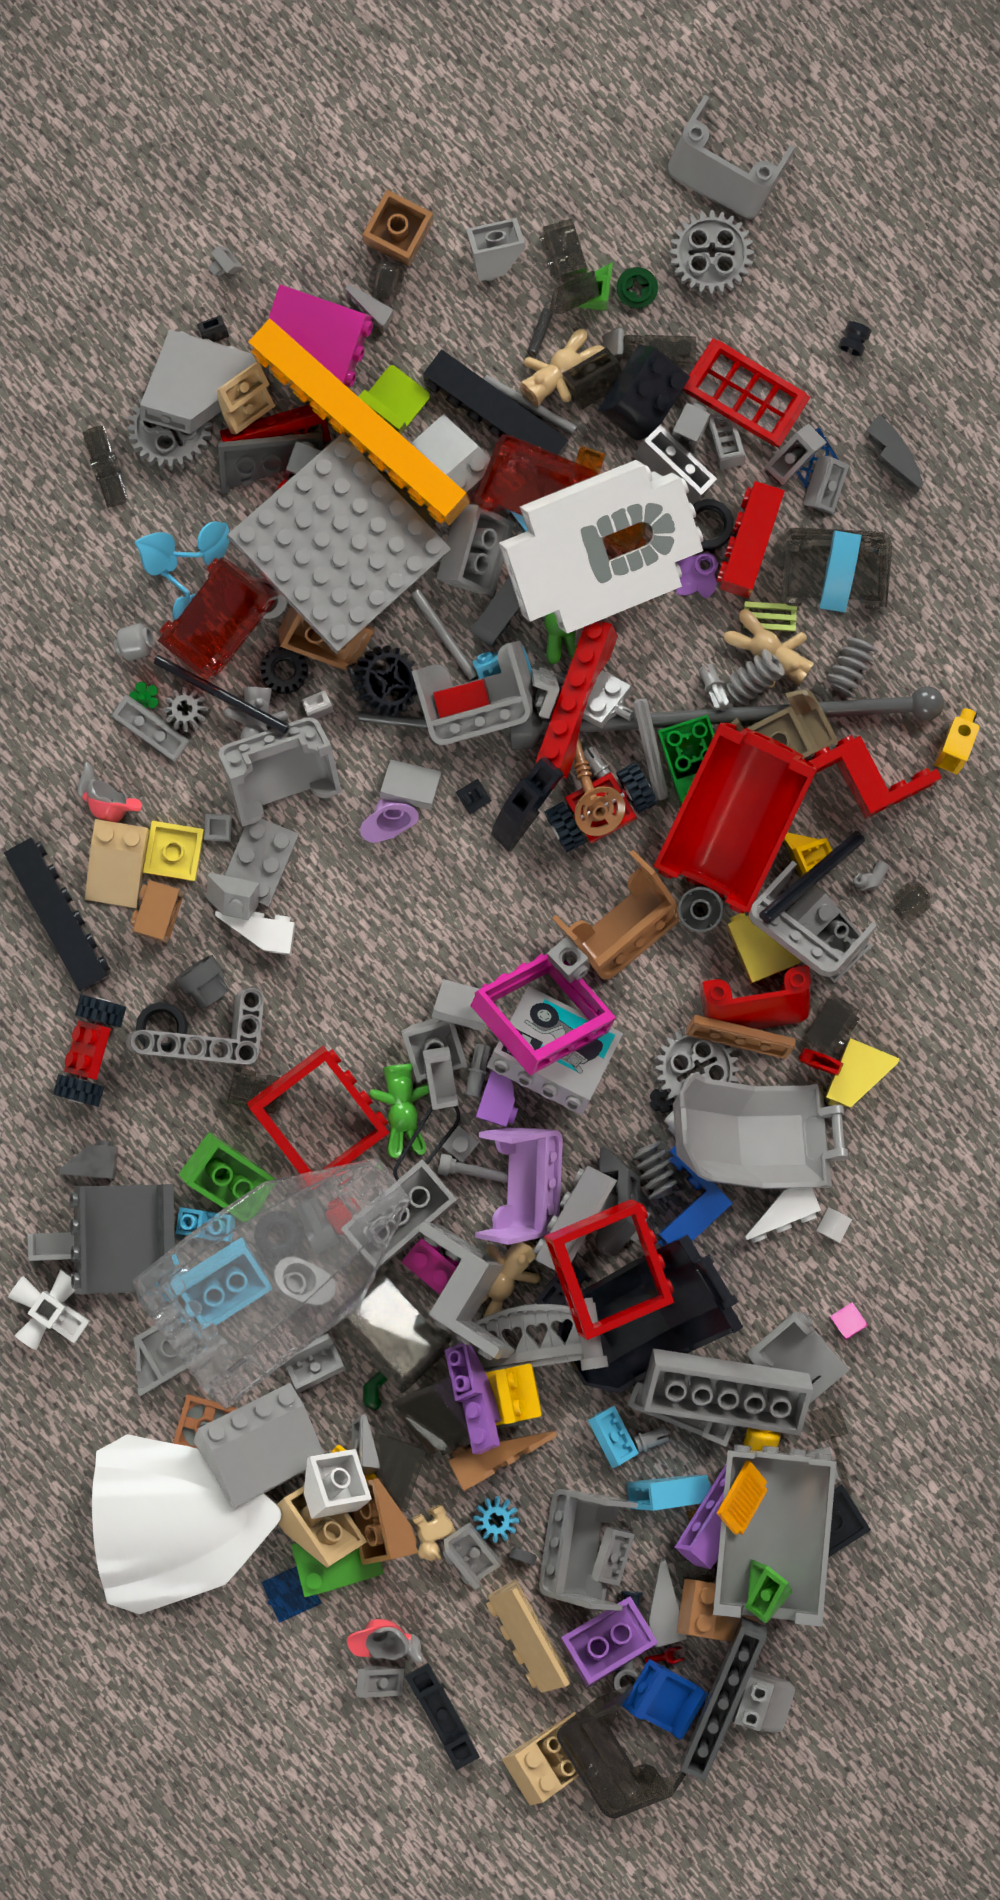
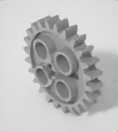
M711 210L709 217H705L701 211L699 220H696L691 215L689 219L690 225L682 222L681 228L683 231L675 230L674 235L678 239H671L670 245L676 249H671L669 256L676 258L671 260L670 266H678L674 275H683L681 284L689 281L690 291L697 286L699 287V295L703 293L704 289H708L710 296L713 295L714 289H717L719 294L723 295L725 286L730 291H733V282L741 285L742 279L740 275L748 276L749 271L745 267H752L753 261L747 258L753 257L754 251L747 248L752 246L753 241L745 240L749 231L740 232L743 223L740 222L734 225V216L725 220L724 212H721L717 218L714 215V211ZM694 236H701L705 239V243L696 245L693 243L692 238ZM727 236L730 238L731 243L729 245H722L719 243L718 238ZM709 249H713L715 253L714 257H710L708 253ZM689 251H692V252H694V253H696V254H694V255H689L688 252H689ZM728 252H734L735 254H734V255H730V254H727V253H728ZM700 261L705 265V269L697 271L693 269L691 264ZM728 262L731 265V269L722 271L719 269L718 263Z
M141 398L138 399L139 405L141 404V401H142ZM132 407V412L136 416H128L129 423L133 424L127 426L128 433L132 434L129 436L130 443H136L133 446L134 452L141 451V460L149 457L148 462L150 466L154 465L157 461L161 470L165 463L169 464L170 470L174 469L175 463H178L181 469H183L185 460L190 464H194L192 456L195 455L201 458L200 448L208 449V444L204 440H212L211 433L208 431L212 430L213 426L208 421L189 436H185L181 431L175 430L176 436L183 443V446H179L169 428L157 425L154 428L146 427L148 422L140 420V408ZM165 441L172 443V446L168 449L159 447Z
M686 1027L682 1030V1035L676 1031L672 1034L673 1039L666 1038L664 1042L667 1047L660 1046L658 1048L659 1052L663 1055H657L654 1058L656 1062L660 1063V1065L653 1068V1071L660 1073L655 1082H663L659 1092L668 1091V1095L665 1098L666 1101L672 1097L676 1099L688 1079L687 1077L678 1082L677 1077L712 1057L716 1058V1061L696 1072V1074L712 1079L709 1075V1070L715 1069L719 1073L720 1081L736 1083L739 1080L732 1076V1074L740 1070V1068L732 1066V1063L738 1060V1057H730L729 1055L734 1048L726 1049L724 1044L687 1036ZM696 1046H702L705 1049V1058L699 1057L696 1054ZM674 1058L680 1059L683 1062V1070L675 1068L673 1064Z

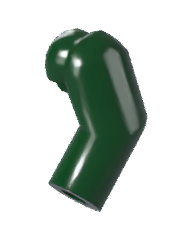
M381 1369L363 1386V1403L365 1407L372 1411L380 1408L382 1401L379 1399V1388L389 1380Z

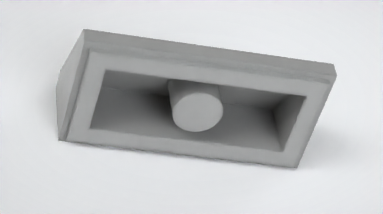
M820 455L817 459L803 504L833 515L849 465L833 457Z

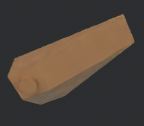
M555 1430L499 1440L500 1446L482 1454H473L472 1447L466 1448L464 1444L451 1452L453 1457L449 1458L448 1461L463 1491L495 1474L496 1469L499 1467L503 1468L512 1464L520 1458V1455L532 1452L558 1435Z

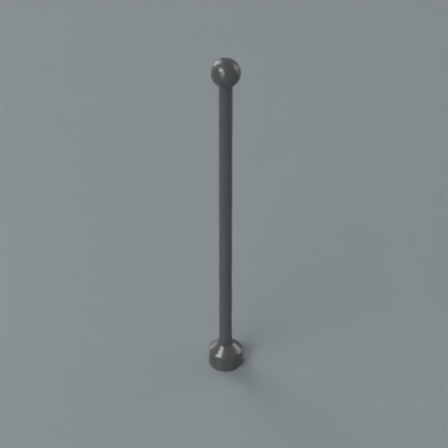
M924 686L917 689L910 697L819 702L826 717L912 712L921 720H933L943 711L944 698L936 688ZM791 704L726 708L725 711L701 709L652 712L650 714L653 728L670 727L707 714L711 725L731 723L736 718H738L740 723L759 722L791 706ZM532 709V715L528 721L509 727L511 750L533 749L542 739V735L546 734L551 719H541V716ZM636 714L631 721L616 715L609 719L602 729L582 718L579 733L639 729Z

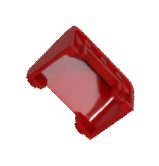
M802 965L790 968L784 976V984L779 986L780 991L732 998L730 986L721 979L703 981L699 985L704 1017L753 1029L800 1023L807 1019L810 1014L811 977L809 966Z

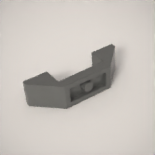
M606 1147L600 1148V1157L597 1162L600 1172L617 1180L618 1204L630 1199L639 1202L640 1176L615 1153ZM628 1216L598 1229L595 1237L597 1250L608 1257H614L636 1232L632 1217Z

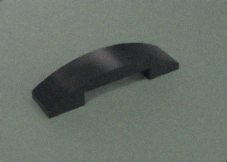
M426 1663L406 1674V1680L417 1700L420 1701L455 1769L458 1770L480 1758L464 1724L430 1664Z

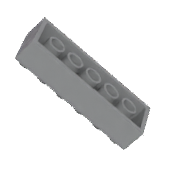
M653 1349L641 1397L643 1409L647 1412L801 1436L813 1387L809 1373Z

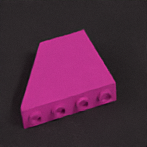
M279 284L269 318L345 386L351 388L356 380V372L354 371L357 362H361L364 356L365 348L363 344L365 338L369 337L373 328L372 316Z

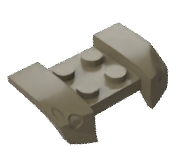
M807 689L785 693L791 706L748 727V729L768 736L802 754L803 758H807L825 747L838 743V739L814 694ZM738 718L731 722V724L737 726V731L741 732L743 730Z

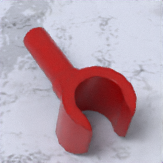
M671 1647L665 1653L645 1657V1663L649 1659L654 1662L667 1661L670 1664L682 1662L684 1658L676 1659L673 1655L675 1650L682 1649V1647Z

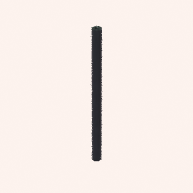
M160 655L156 656L154 664L283 734H286L289 730V724Z

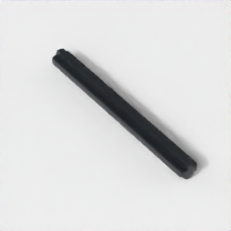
M859 831L852 833L759 913V917L765 924H770L864 843L865 837Z

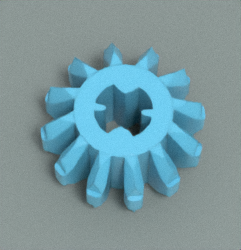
M495 1496V1505H492L490 1499L486 1498L484 1501L488 1507L487 1509L481 1505L477 1506V1510L484 1515H474V1521H483L475 1529L481 1531L486 1528L482 1536L485 1540L489 1537L490 1533H493V1542L496 1543L498 1541V1534L501 1533L502 1538L506 1541L508 1540V1535L505 1532L506 1529L511 1533L516 1532V1529L509 1525V1523H519V1518L510 1517V1515L517 1512V1508L506 1509L510 1504L509 1499H506L501 1506L499 1505V1496ZM492 1513H496L497 1516L503 1515L504 1519H501L502 1524L500 1526H497L496 1523L490 1524L489 1519H492Z

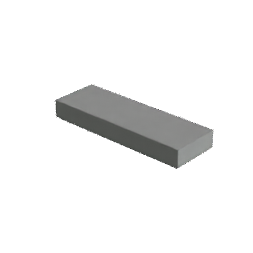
M129 695L124 696L111 717L173 762L178 760L191 741Z

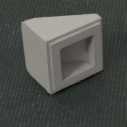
M622 328L603 335L605 356L602 359H622L624 330Z

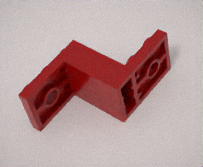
M849 735L838 741V744L835 745L836 748L830 750L829 747H825L814 753L812 760H810L817 767L816 773L837 763L865 819L935 785L942 778L937 769L930 772L929 768H926L914 774L911 782L906 783L904 779L888 789L861 736L853 738L852 735Z

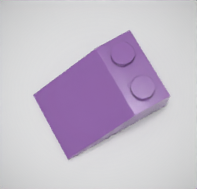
M491 1070L476 1118L502 1127H507L508 1123H514L518 1108L513 1107L515 1098L511 1079Z
M630 1596L618 1603L623 1605L622 1611L606 1610L564 1635L559 1641L586 1688L612 1674L658 1644Z

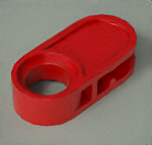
M807 1048L802 1049L798 1058L804 1064L839 1076L844 1065L832 1057Z

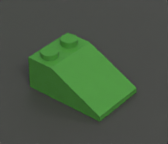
M211 1132L207 1133L178 1174L187 1185L247 1224H249L279 1182L271 1174Z
M295 1541L291 1544L304 1597L331 1591L384 1574L381 1562L362 1565L359 1548L327 1568Z

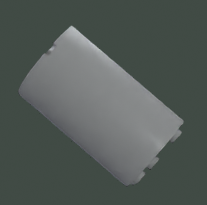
M734 1445V1450H728L723 1501L746 1460L751 1461L767 1481L765 1487L768 1491L743 1535L739 1533L738 1535L733 1534L721 1520L713 1615L738 1618L741 1615L755 1616L745 1608L748 1601L750 1561L752 1559L769 1566L788 1581L792 1589L791 1595L772 1618L794 1620L795 1624L822 1627L836 1461L832 1460L831 1454L816 1453L815 1456L806 1455V1450L790 1449L789 1453L779 1452V1447L763 1446V1450L759 1451L750 1450L751 1446Z

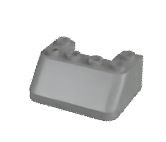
M520 640L505 644L499 649L497 657L502 673L478 679H485L491 702L490 705L439 718L433 692L455 687L453 686L448 669L441 664H434L412 671L430 737L435 743L447 745L519 725L530 719L532 715V680Z

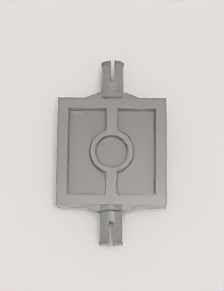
M602 670L589 696L583 719L601 729L609 719L617 714L631 721L635 711L623 706L624 701L632 692L631 685ZM559 672V675L557 674L556 676L558 683L563 685L567 675Z

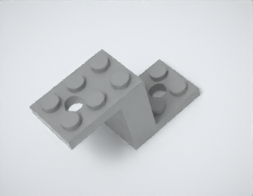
M423 1222L418 1231L425 1235L424 1240L435 1247L439 1245L447 1249L445 1254L456 1261L461 1260L429 1313L435 1319L434 1324L445 1331L450 1329L457 1333L456 1338L466 1345L471 1343L479 1348L477 1352L489 1360H492V1358L496 1360L500 1358L509 1359L515 1349L472 1321L504 1265L441 1224Z

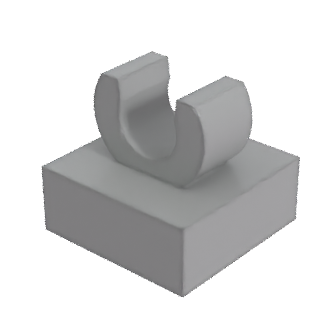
M218 246L211 252L216 261L208 268L214 276L218 274L220 277L225 272L236 274L243 268L227 247Z

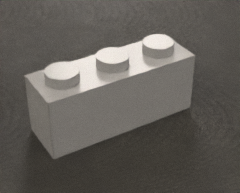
M661 425L643 441L634 454L652 472L655 471L661 476L674 473L683 478L689 489V493L686 494L687 499L692 505L698 502L717 480L711 472Z

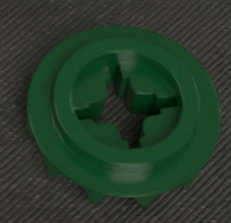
M641 267L629 268L620 275L617 281V295L621 302L631 309H643L645 306L652 304L657 296L658 283L655 276L649 270ZM634 278L639 286H646L641 290L640 298L636 295L635 291H628L633 288Z

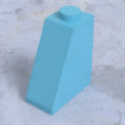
M687 1475L626 1482L628 1501L638 1503L637 1508L629 1509L655 1511L701 1504L711 1489L708 1475Z

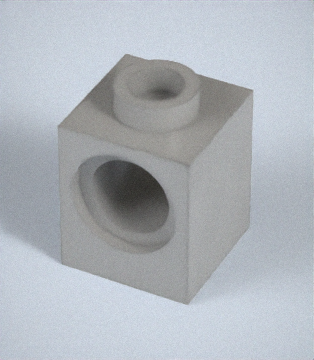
M568 936L547 953L549 962L569 983H572L575 979H582L589 971L588 957ZM570 957L577 960L572 966H567L563 963Z

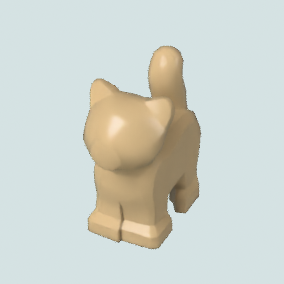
M437 1505L427 1510L433 1516L432 1520L427 1522L422 1513L411 1518V1522L415 1525L421 1542L417 1551L420 1559L429 1561L441 1560L440 1548L435 1541L456 1532L452 1521L446 1516L443 1505Z

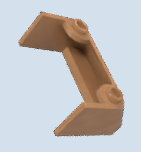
M634 850L629 854L639 869L630 875L627 882V887L631 894L591 927L587 921L581 920L573 923L568 928L557 915L552 918L565 937L568 936L588 957L591 968L604 980L616 976L680 920L678 904L657 873Z

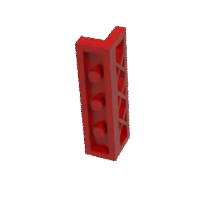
M310 405L258 419L238 434H232L229 428L220 431L222 442L284 436L290 432L296 435L307 434L310 426L321 423L323 442L329 441L331 438L326 420H322L315 414Z

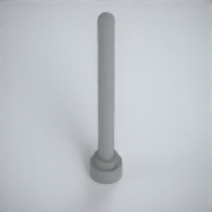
M441 1154L437 1174L448 1176V1174L453 1175L456 1172L508 1183L507 1172L456 1162L457 1159L452 1158V1155ZM561 1184V1193H563L564 1186Z

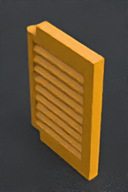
M747 1460L716 1513L731 1532L736 1535L738 1533L744 1534L768 1491L765 1487L767 1483L765 1478L752 1462Z

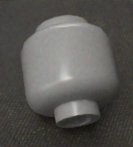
M141 623L119 629L117 639L114 640V648L117 654H122L128 661L150 655L152 647L155 646L151 629Z

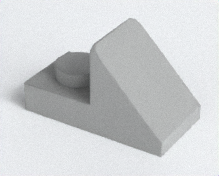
M364 1665V1669H358L356 1696L362 1698L401 1696L403 1692L404 1668Z

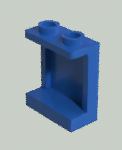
M649 1659L622 1706L633 1716L641 1720L645 1719L682 1740L690 1729L691 1723L698 1711L703 1707L708 1693L694 1682Z

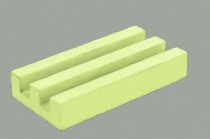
M744 602V609L746 610L752 608L791 611V615L752 613L757 619L790 621V625L761 623L765 630L796 631L797 605Z

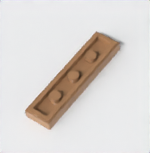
M694 1015L686 1027V1035L783 1059H786L795 1047V1038L699 1015Z

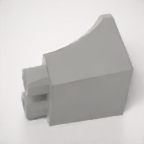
M753 1669L733 1715V1723L756 1731L781 1732L794 1697L795 1687L790 1681Z

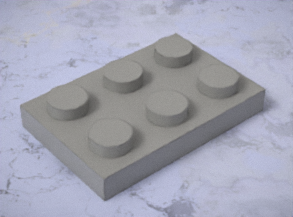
M264 819L246 825L225 876L260 883L258 903L270 907L299 834Z

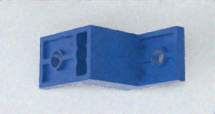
M676 1145L668 1151L671 1155L668 1159L669 1162L678 1171L684 1169L689 1175L686 1180L696 1191L702 1189L703 1192L657 1234L661 1238L658 1241L661 1247L687 1234L691 1241H693L733 1204L714 1182L699 1177L677 1156Z

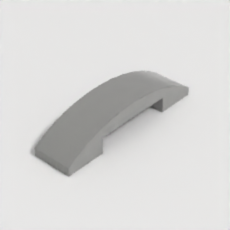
M637 1382L627 1404L628 1407L727 1447L735 1425L644 1411L641 1397L644 1383Z

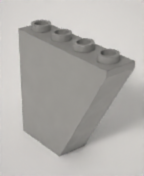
M169 329L140 404V420L188 434L193 433L221 412L217 389L257 361L251 353L241 351L236 347L224 346L214 343L209 339H200L182 331L176 332ZM269 365L266 367V369L261 366L267 378L269 372Z

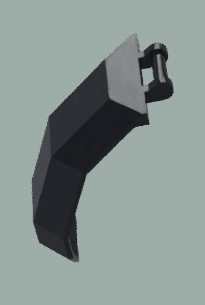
M688 1234L656 1249L657 1254L659 1253L665 1263V1269H663L665 1277L670 1280L673 1286L674 1293L672 1297L674 1303L601 1334L603 1356H607L608 1367L582 1371L580 1360L571 1361L570 1364L583 1385L622 1393L646 1377L653 1349L688 1354L728 1334L736 1333L743 1328V1325L732 1309V1306L738 1302L734 1294L731 1295L713 1265L715 1261L712 1256L707 1255L702 1258ZM645 1255L581 1291L584 1299L593 1298V1303L596 1304L598 1321L658 1295ZM566 1319L563 1323L559 1322L557 1331L558 1336L565 1344L573 1327L570 1319Z

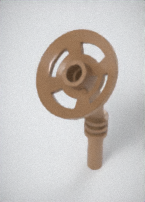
M578 736L573 767L576 769L575 774H578L576 778L580 780L585 794L576 805L574 813L575 822L585 834L591 836L605 835L613 831L621 823L625 814V801L621 794L611 787H593L590 779L592 773L589 772V762L585 761ZM605 792L606 794L603 797L597 796L596 793ZM614 799L616 800V803H617V809H616L615 815L612 814V813H613V809H614V805H613L612 800H614ZM582 805H584V806H583V816H584V819H583V820L581 819V808H582ZM603 819L607 821L603 826L590 827L592 821H601Z

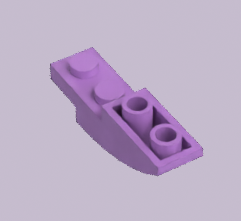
M464 1343L446 1349L445 1354L455 1401L462 1402L473 1454H482L500 1446L495 1424L501 1421L498 1406L488 1377L471 1345Z

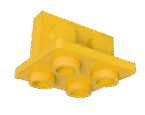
M532 1364L485 1372L493 1390L501 1418L500 1422L495 1423L496 1426L542 1416Z

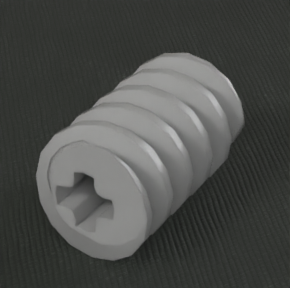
M848 638L847 644L849 647H843L842 653L844 656H838L836 661L839 665H833L831 670L834 674H828L826 679L832 688L847 697L853 698L854 695L849 691V688L858 689L859 686L854 680L864 679V676L859 671L860 669L869 670V667L864 662L865 660L873 662L874 658L869 653L870 651L878 653V650L863 640Z
M764 649L762 651L763 658L756 655L754 657L755 664L748 661L746 663L747 670L740 667L738 669L739 676L736 673L730 675L732 683H727L728 691L740 704L745 705L749 703L750 699L757 697L758 693H762L766 687L772 686L774 681H778L782 675L784 676L785 670L783 665L770 651Z
M661 1140L638 1149L637 1153L632 1156L633 1160H641L636 1169L646 1171L640 1176V1179L650 1181L644 1186L645 1190H653L648 1196L649 1200H656L681 1190L672 1189L678 1183L676 1179H668L674 1173L673 1170H664L670 1162L669 1160H660L666 1153L665 1150H656L662 1143Z

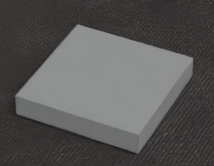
M443 979L432 1017L483 1031L485 1022L470 1006L475 997L474 992L479 989Z

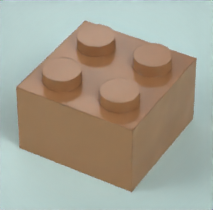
M386 190L362 234L363 243L410 267L434 222L433 213Z
M151 880L148 881L147 885L143 884L139 894V900L142 902L139 911H134L131 919V925L134 927L133 931L138 935L168 944L184 893L180 889Z

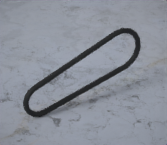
M432 1106L395 1164L393 1176L396 1181L399 1179L397 1175L398 1167L432 1113ZM453 1106L457 1114L454 1125L448 1131V1133L445 1135L442 1141L438 1144V1146L435 1148L432 1154L428 1157V1159L425 1161L427 1165L430 1163V1161L433 1159L436 1153L440 1150V1148L443 1146V1144L446 1142V1140L450 1137V1135L458 1126L460 1122V1110L458 1106Z

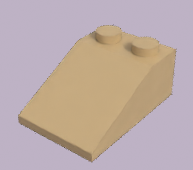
M95 819L90 847L85 900L137 908L150 834L148 828Z
M304 1486L286 1496L277 1504L282 1513L278 1524L284 1533L327 1568L367 1542L348 1513L311 1519L304 1497Z

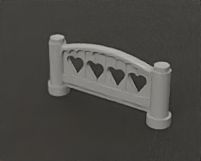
M585 1298L584 1301L591 1321L595 1323L598 1321L596 1304L593 1303V1298ZM556 1304L517 1306L493 1313L474 1322L489 1333L491 1331L496 1332L498 1339L509 1345L508 1342L503 1338V1331L505 1329L513 1331L516 1327H519L523 1332L516 1351L512 1353L509 1359L500 1358L496 1360L492 1358V1360H489L477 1352L479 1350L477 1346L470 1343L485 1372L529 1363L533 1367L577 1360L581 1362L582 1371L608 1367L607 1356H603L600 1335L589 1340L580 1337L568 1306ZM566 1319H570L573 1327L565 1344L553 1330V1323L557 1320L563 1323ZM541 1323H545L548 1330L541 1347H539L528 1334V1327L530 1325L538 1327ZM451 1330L453 1346L462 1343L456 1338L457 1333Z

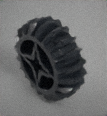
M389 645L383 646V648L376 646L373 648V651H365L364 657L361 656L356 660L359 665L353 666L352 670L357 675L352 676L350 680L356 682L357 686L352 687L351 691L359 692L360 695L356 697V701H365L363 709L371 707V714L375 715L380 711L382 717L388 716L389 713L391 716L398 715L399 711H406L407 705L410 706L415 702L412 698L418 696V692L414 688L416 685L412 675V667L415 665V662L406 661L409 654L404 653L400 655V648L396 647L391 650ZM375 662H387L386 666L382 667L381 671L371 670ZM370 682L374 685V692L371 689ZM390 691L400 692L393 702L385 701V697L389 695Z

